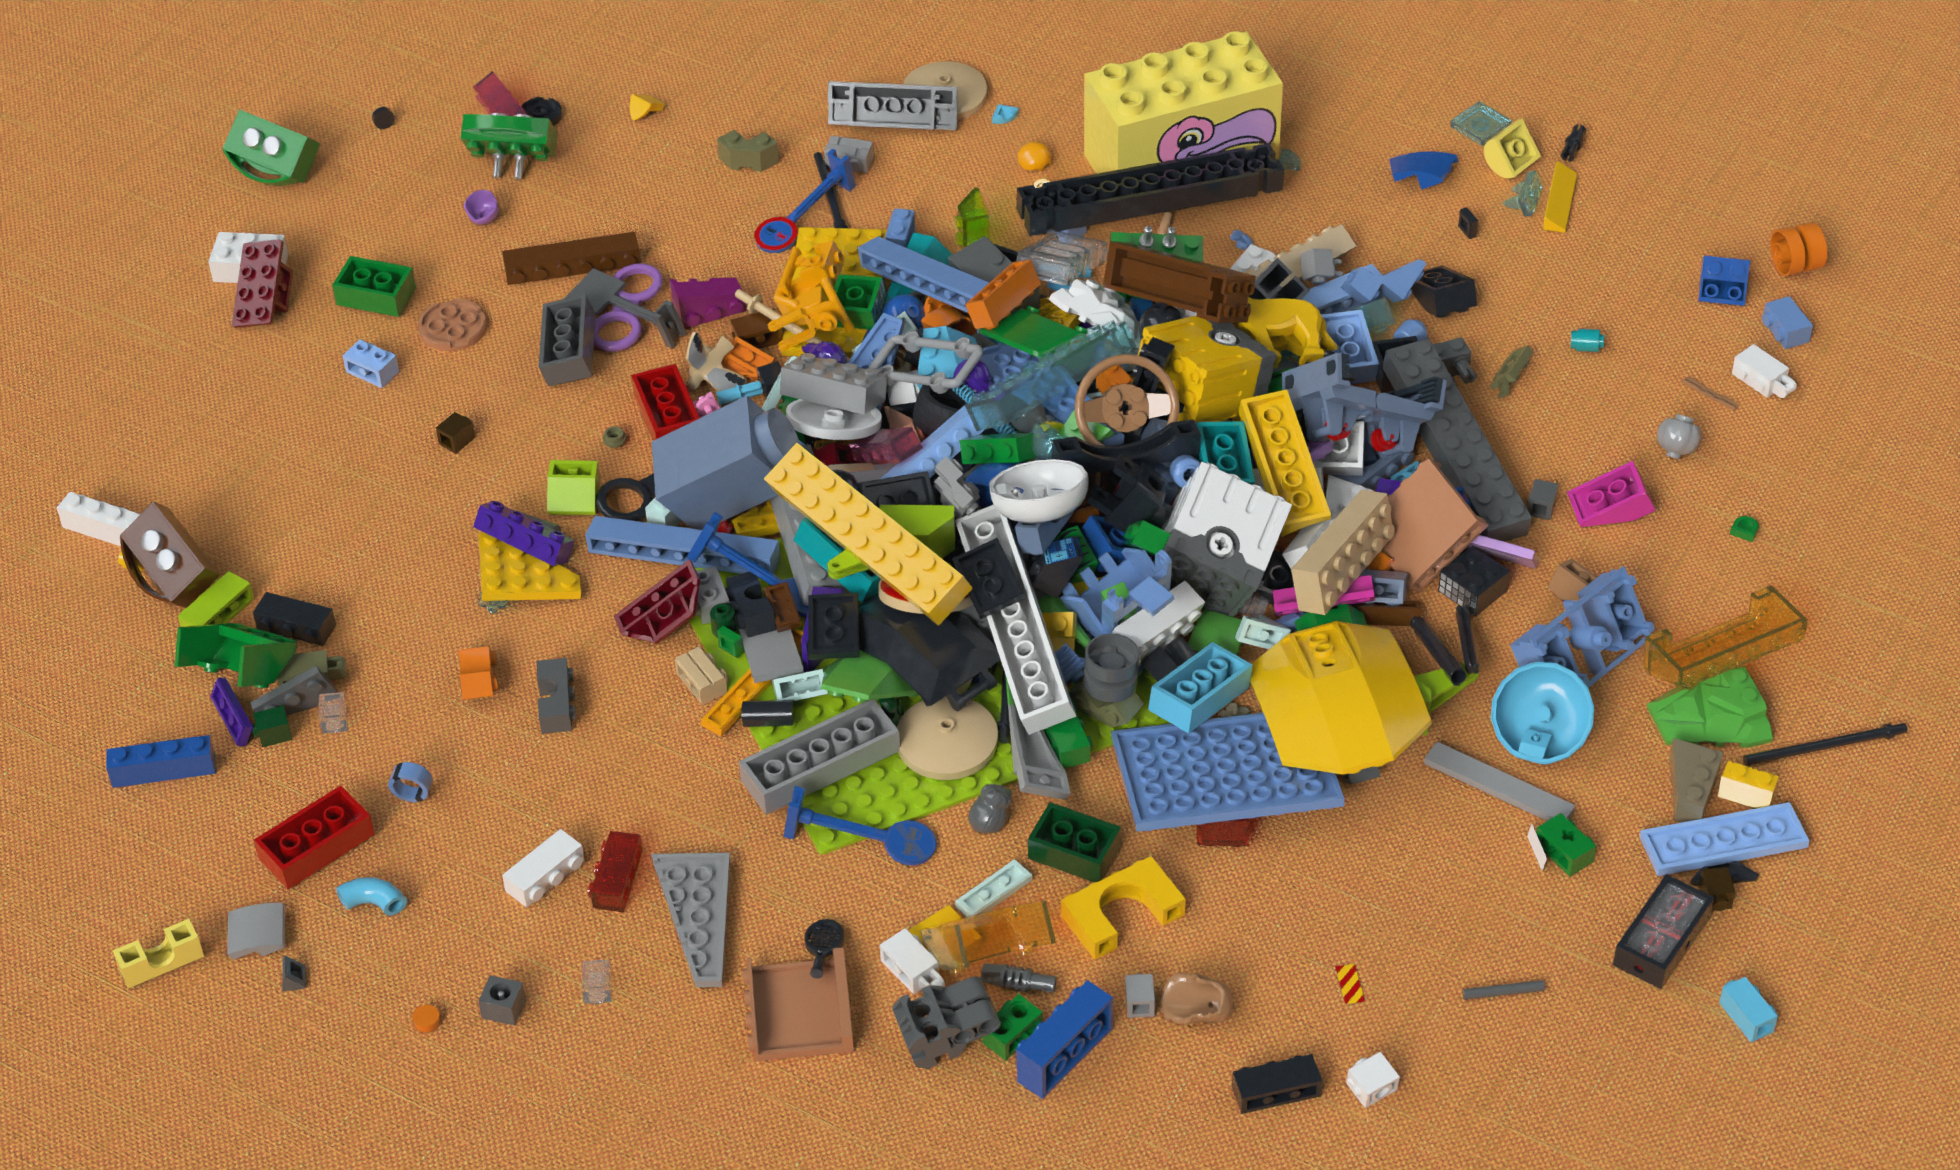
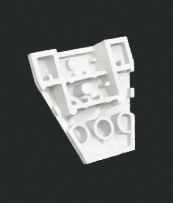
M1076 279L1072 282L1069 289L1061 288L1051 294L1049 300L1063 311L1079 315L1078 320L1095 326L1096 331L1114 342L1139 349L1141 343L1139 322L1136 320L1132 309L1124 302V298L1115 290L1104 288L1103 285L1092 279H1087V281Z

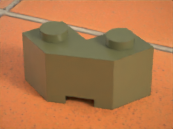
M733 130L717 138L719 159L731 170L749 167L753 168V171L762 172L779 163L778 143L766 132L746 140L736 130Z
M1084 676L1069 691L1070 698L1073 699L1075 706L1082 713L1110 727L1127 724L1144 705L1135 692L1129 698L1119 702H1104L1095 699L1084 688Z

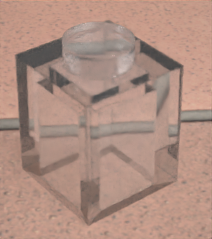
M344 692L319 694L318 717L322 734L348 731V705Z
M609 960L582 961V992L585 1004L612 1002V973Z

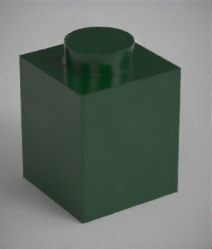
M284 706L254 713L256 723L252 724V731L255 739L260 738L262 748L292 740Z

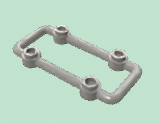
M910 331L905 335L892 336L868 368L877 369L879 373L887 374V387L893 386L899 381L928 385L934 392L942 394L949 388L955 389L963 384L982 357L983 348L980 345L972 344L967 337L953 342L921 338L916 331ZM897 344H902L907 351L912 353L917 352L921 347L954 351L958 357L968 359L954 379H947L943 372H937L932 376L896 372L891 365L880 368Z

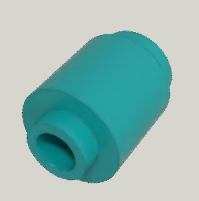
M1578 328V331L1572 330L1571 349L1582 352H1599V348H1604L1605 334H1600V329Z

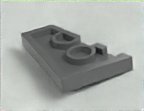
M316 665L250 703L255 712L284 706L286 716L342 698L336 687Z

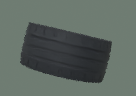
M922 385L914 406L913 422L921 431L931 435L964 405H968V403L956 394L953 389L949 388L945 393L938 394L930 386ZM980 394L977 395L980 396L981 399H983L984 402L987 403L986 399L983 396H981Z

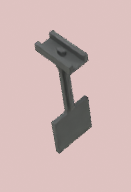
M594 268L564 298L586 294L595 311V315H598L608 304H612L648 320L657 326L665 345L671 349L675 347L673 340L678 335L685 336L687 334L672 302L666 300L655 312L616 296L626 286L624 281Z

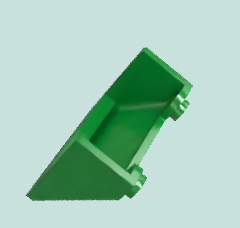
M1031 306L1012 312L1008 317L1001 319L998 322L999 325L993 329L980 328L979 333L1081 373L1084 372L1097 339L1088 335V329L1077 325L1075 329L1042 317L1039 315L1041 310Z

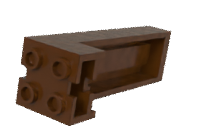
M1110 241L1103 287L1197 313L1196 317L1217 323H1248L1251 312V304L1248 303V297L1253 295L1255 290L1256 276L1128 242Z

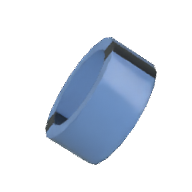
M403 762L394 767L388 787L392 794L399 799L408 802H421L426 799L433 778L431 773L423 766L416 763ZM400 779L411 780L417 783L420 787H411L403 783Z

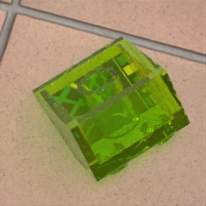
M976 187L957 206L958 215L954 216L955 226L958 229V232L955 233V240L957 246L961 245L962 249L984 236L989 239V215L979 188Z

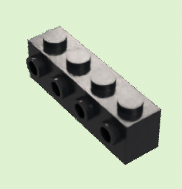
M1152 337L1148 345L1143 344L1139 356L1152 360L1167 371L1175 346ZM1136 365L1132 376L1135 378L1133 383L1131 382L1130 384L1141 388L1144 393L1159 394L1162 385L1161 380L1150 370ZM1123 402L1120 411H1123V415H1125L1128 405H1126V402ZM1147 419L1143 426L1130 432L1140 436L1147 426L1149 419Z

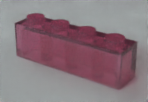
M493 71L473 86L478 93L475 96L482 106L487 105L484 109L488 114L528 115Z
M912 427L881 429L871 436L857 439L849 444L852 449L851 454L857 463H872V465L901 463L923 448Z

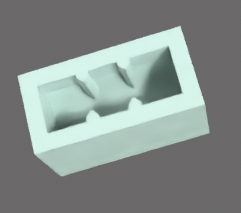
M823 669L772 679L776 700L796 701L828 694L827 690L821 689L824 676Z

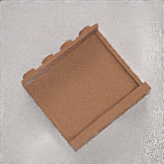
M1429 458L1420 463L1417 470L1410 477L1404 479L1400 483V487L1388 496V501L1391 505V520L1395 531L1393 538L1381 550L1395 561L1391 566L1395 572L1408 573L1407 588L1417 592H1421L1444 567L1450 564L1489 526L1484 518L1477 516L1439 469L1442 465Z
M834 948V959L824 960L823 976L819 979L813 978L810 975L814 961L752 967L751 957H747L748 968H742L744 985L749 984V990H744L745 1007L751 1006V1012H746L747 1029L752 1028L753 1034H748L747 1038L749 1051H754L755 1062L854 1052L844 948Z

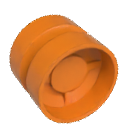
M1809 222L1797 225L1795 228L1786 227L1773 231L1770 239L1771 256L1777 271L1782 276L1799 274L1803 270L1807 272L1821 269L1825 266L1827 261V245L1824 234L1818 224Z

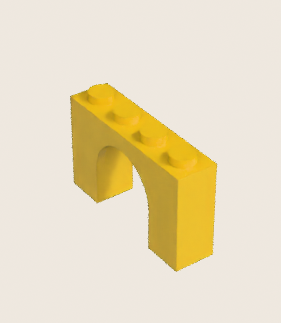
M1152 856L1136 861L1133 865L1121 871H1116L1099 882H1093L1088 887L1076 893H1071L1061 900V917L1094 960L1116 950L1118 946V932L1102 913V909L1111 901L1121 898L1138 900L1149 908L1162 926L1185 916L1186 899Z

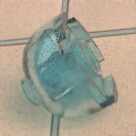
M1043 422L1035 424L1031 430V433H1034L1033 450L1036 458H1033V461L1052 460V440L1063 438L1057 433L1058 429Z

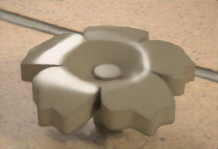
M1229 703L1225 710H1220L1219 717L1249 715L1250 711L1248 707L1240 706L1238 708L1236 703Z

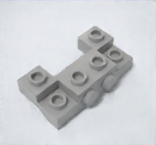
M945 456L935 466V472L939 477L934 481L935 485L933 487L941 494V503L943 505H954L956 519L966 515L970 516L972 513L979 511L980 496L978 493L980 491L972 482L966 483L963 480L962 466L955 459L950 461Z

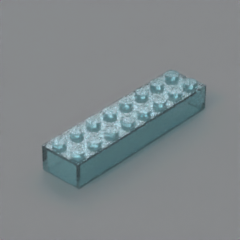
M1112 320L1101 327L1100 324L1094 325L1087 329L1086 335L1083 333L1070 339L1072 343H1064L1054 348L1055 353L1049 352L1040 356L1038 363L1031 362L1022 367V372L1019 373L1017 371L1007 375L1005 382L999 381L990 385V391H982L973 395V400L967 403L965 407L976 431L1011 422L1083 379L1089 370L1102 360L1115 355L1125 354L1134 349L1136 344L1126 322L1115 323Z

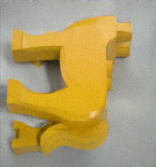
M1248 297V303L1251 304L1248 323H1231L1235 328L1242 330L1250 338L1264 345L1266 349L1277 354L1273 369L1278 368L1282 357L1279 352L1285 349L1300 356L1299 366L1323 358L1326 350L1335 351L1338 349V345L1327 332L1325 319L1321 316L1319 310L1312 303L1305 300L1284 298L1257 300Z

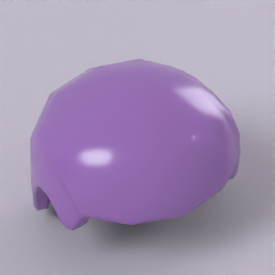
M478 190L467 197L464 209L474 224L485 225L491 223L498 216L499 204L492 192Z

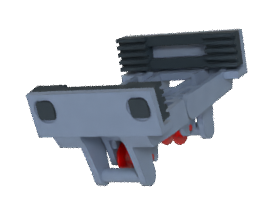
M1335 353L1282 372V391L1288 390L1295 412L1304 414L1306 435L1310 442H1317L1324 436H1327L1332 441L1347 438L1355 421H1364V429L1366 430L1369 443L1378 451L1382 459H1389L1392 455L1400 452H1411L1414 448L1420 424L1430 421L1435 412L1443 410L1447 380L1434 376L1422 380L1419 384L1398 391L1392 390L1386 393H1376L1374 390L1351 386L1350 381H1346V379L1350 378L1347 375L1350 373V370H1347V368H1350V365H1347L1350 362L1347 359L1350 357L1349 354ZM1399 433H1400V443H1397V440H1398V437H1399Z

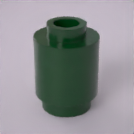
M717 604L711 608V630L716 638H718L717 630L722 626L727 627L733 632L736 631L735 612L732 606Z

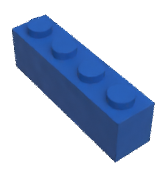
M210 735L106 749V769L112 788L216 774L215 752Z

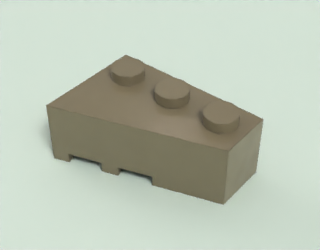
M1673 738L1669 763L1671 764L1674 821L1682 823L1703 819L1720 772L1724 752Z

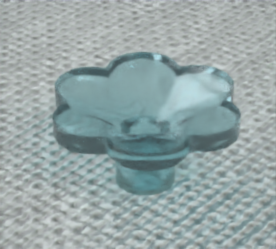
M480 592L478 605L486 607L490 613H496L498 608H505L507 606V600L482 601V592Z

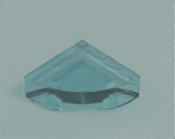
M1282 148L1279 161L1283 168L1299 171V157L1294 152Z

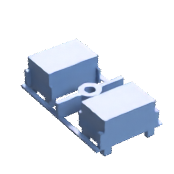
M1622 566L1619 570L1612 569L1609 573H1602L1577 593L1580 600L1563 601L1566 611L1547 625L1536 624L1510 645L1518 666L1522 667L1534 662L1557 663L1575 672L1588 688L1652 638L1651 632L1655 628L1653 622L1645 620L1633 586L1637 584L1635 576L1628 575L1625 566ZM1567 616L1572 625L1570 632L1568 627H1563L1564 625L1559 623ZM1640 635H1645L1642 639H1640L1637 643L1634 644L1633 641L1635 639H1637ZM1566 637H1569V642L1573 648L1582 650L1590 673L1596 674L1590 680H1588L1586 674L1579 672ZM1604 649L1615 652L1621 649L1626 650L1607 666H1605L1600 653Z

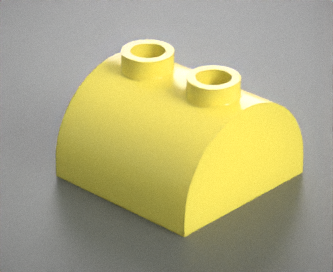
M1522 118L1517 119L1489 140L1484 147V156L1489 167L1503 178H1514L1541 157Z

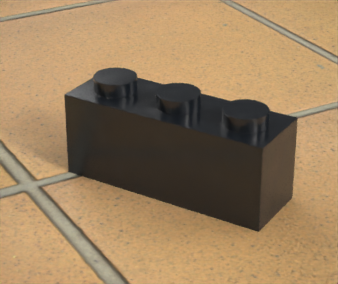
M269 592L264 594L253 611L257 629L287 638L302 640L309 644L324 646L336 626L332 608Z
M1313 1054L1297 1055L1287 1060L1270 1061L1264 1065L1251 1068L1243 1067L1237 1071H1232L1231 1088L1240 1113L1245 1114L1321 1097L1322 1078Z

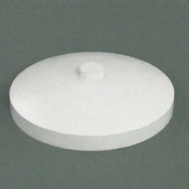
M802 399L793 401L786 408V417L791 422L794 430L812 437L831 440L860 439L875 434L881 427L882 415L877 408L863 415Z

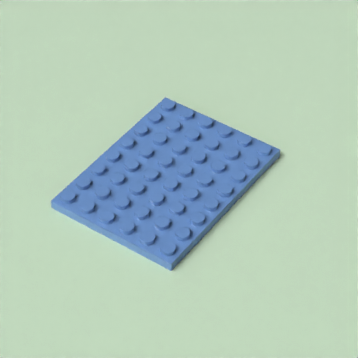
M1263 713L1207 719L1190 733L1181 730L1173 724L1111 731L1113 748L1137 832L1344 806V796L1336 773L1282 766Z

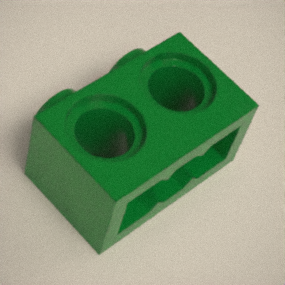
M1020 994L1012 1000L1006 1001L1001 1010L997 1012L1001 1022L1000 1027L995 1032L982 1037V1043L1005 1061L1016 1052L1018 1044L1023 1039H1028L1034 1033L1037 1025L1043 1021V1012Z

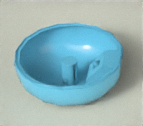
M1534 662L1516 668L1501 681L1492 699L1491 721L1498 740L1516 758L1547 765L1569 758L1585 744L1593 728L1595 707L1588 687L1575 672L1557 663Z

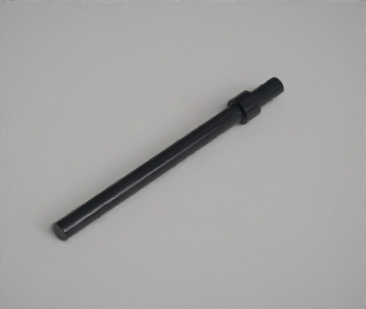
M816 152L814 160L821 182H823L827 178L828 172L822 153ZM831 187L825 194L834 219L833 226L834 228L848 229L846 221L842 218L833 187Z

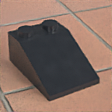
M1443 265L1422 270L1424 271L1423 276L1419 281L1414 282L1411 287L1413 295L1425 311L1435 315L1437 318L1447 317L1449 313L1455 311L1466 312L1470 307L1477 306L1475 279Z

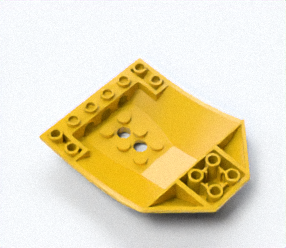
M1334 621L1286 635L1252 663L1250 684L1268 724L1282 766L1343 775L1347 773L1355 774L1362 769L1373 766L1380 767L1387 762L1394 761L1432 725L1427 707L1412 671L1388 629Z

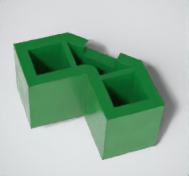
M1338 604L1337 609H1330L1326 615L1306 612L1295 621L1297 632L1334 621L1367 626L1364 614L1349 604Z

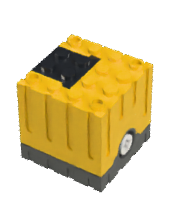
M1192 316L1144 327L1142 333L1144 337L1141 340L1138 355L1143 344L1148 345L1152 337L1175 346L1166 373L1173 381L1179 397L1180 410L1178 422L1193 419L1195 423L1226 422V419L1229 417L1232 418V422L1241 421L1238 412L1240 400L1268 393V385L1271 381L1273 365L1277 354L1266 349L1264 345L1250 338L1242 330L1235 328L1233 324L1217 323ZM1162 383L1159 394H1168ZM1169 414L1155 418L1168 421Z

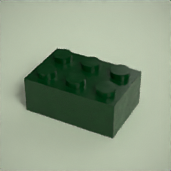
M1049 802L1028 838V859L1092 882H1099L1103 880L1121 848V827Z

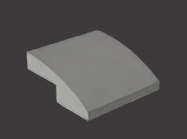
M283 903L256 904L228 912L227 955L233 960L255 951L264 956L285 948V905Z

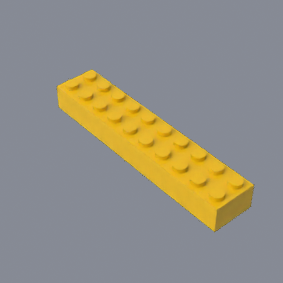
M798 443L790 449L764 478L775 493L938 626L972 590V586L963 575Z

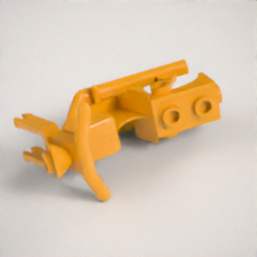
M834 241L815 244L813 248L817 255L810 259L802 256L800 249L797 247L792 248L774 294V301L782 317L770 321L768 328L773 332L788 324L795 323L798 326L808 325L809 329L780 341L778 345L781 351H786L813 338L818 329L824 331L834 330L837 327L838 320L841 321L846 331L852 332L854 330V325L834 290L838 275H840L845 262L842 251L838 249ZM806 267L801 269L800 277L792 281L796 268Z

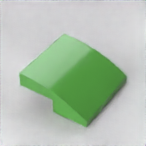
M1204 609L1195 625L1188 645L1197 654L1213 642L1238 656L1240 648L1244 646V643L1237 641L1235 636L1242 620Z

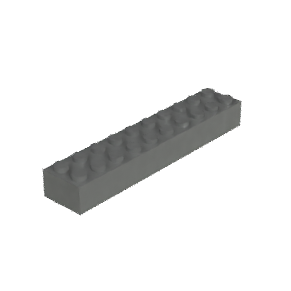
M1427 338L1386 350L1383 370L1395 391L1419 384L1422 380L1434 376L1447 380L1443 410L1435 412L1430 421L1421 423L1418 432L1433 459L1442 465L1439 469L1454 488L1462 486L1464 496L1469 499L1472 511L1477 516L1484 518L1489 526L1479 535L1503 542L1528 535L1532 517L1430 339Z

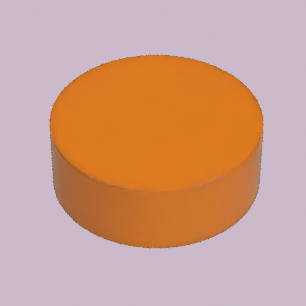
M422 1005L415 1009L412 1015L414 1027L420 1032L435 1030L441 1021L438 1009L432 1005Z

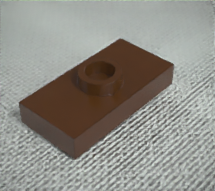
M783 582L763 588L764 595L768 598L774 611L777 632L801 627L802 622L788 583Z

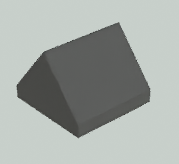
M286 955L283 956L282 991L304 989L306 987V965Z

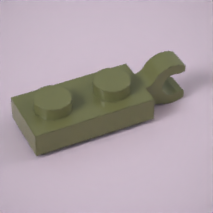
M1528 345L1512 351L1493 378L1494 382L1491 383L1490 388L1495 389L1499 387L1500 393L1497 396L1498 398L1509 394V385L1519 378L1518 374L1528 365V360L1533 354L1532 349Z

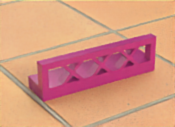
M1371 575L1358 577L1333 607H1337L1338 604L1352 605L1375 601ZM1294 587L1272 591L1276 616L1304 612L1298 610Z

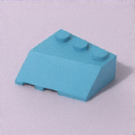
M947 326L925 328L923 330L922 338L956 342L960 338L967 337L972 344H977L974 337ZM921 347L917 374L932 376L937 372H943L947 378L953 377L956 367L966 359L958 357L954 351ZM917 384V386H918V388H919V390H920L921 387H922V385H921V384Z

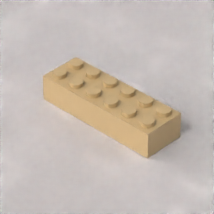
M1360 490L1291 568L1299 611L1326 615L1375 556L1381 552L1387 542L1393 538L1395 528L1392 525L1391 505L1389 504L1387 493Z

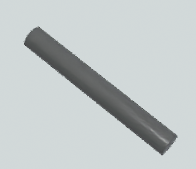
M1543 980L1467 988L1462 989V996L1464 1000L1538 992L1545 991V985Z

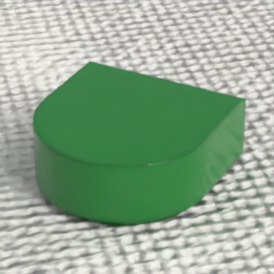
M1738 517L1730 529V535L1753 542L1757 535L1759 524L1752 517Z

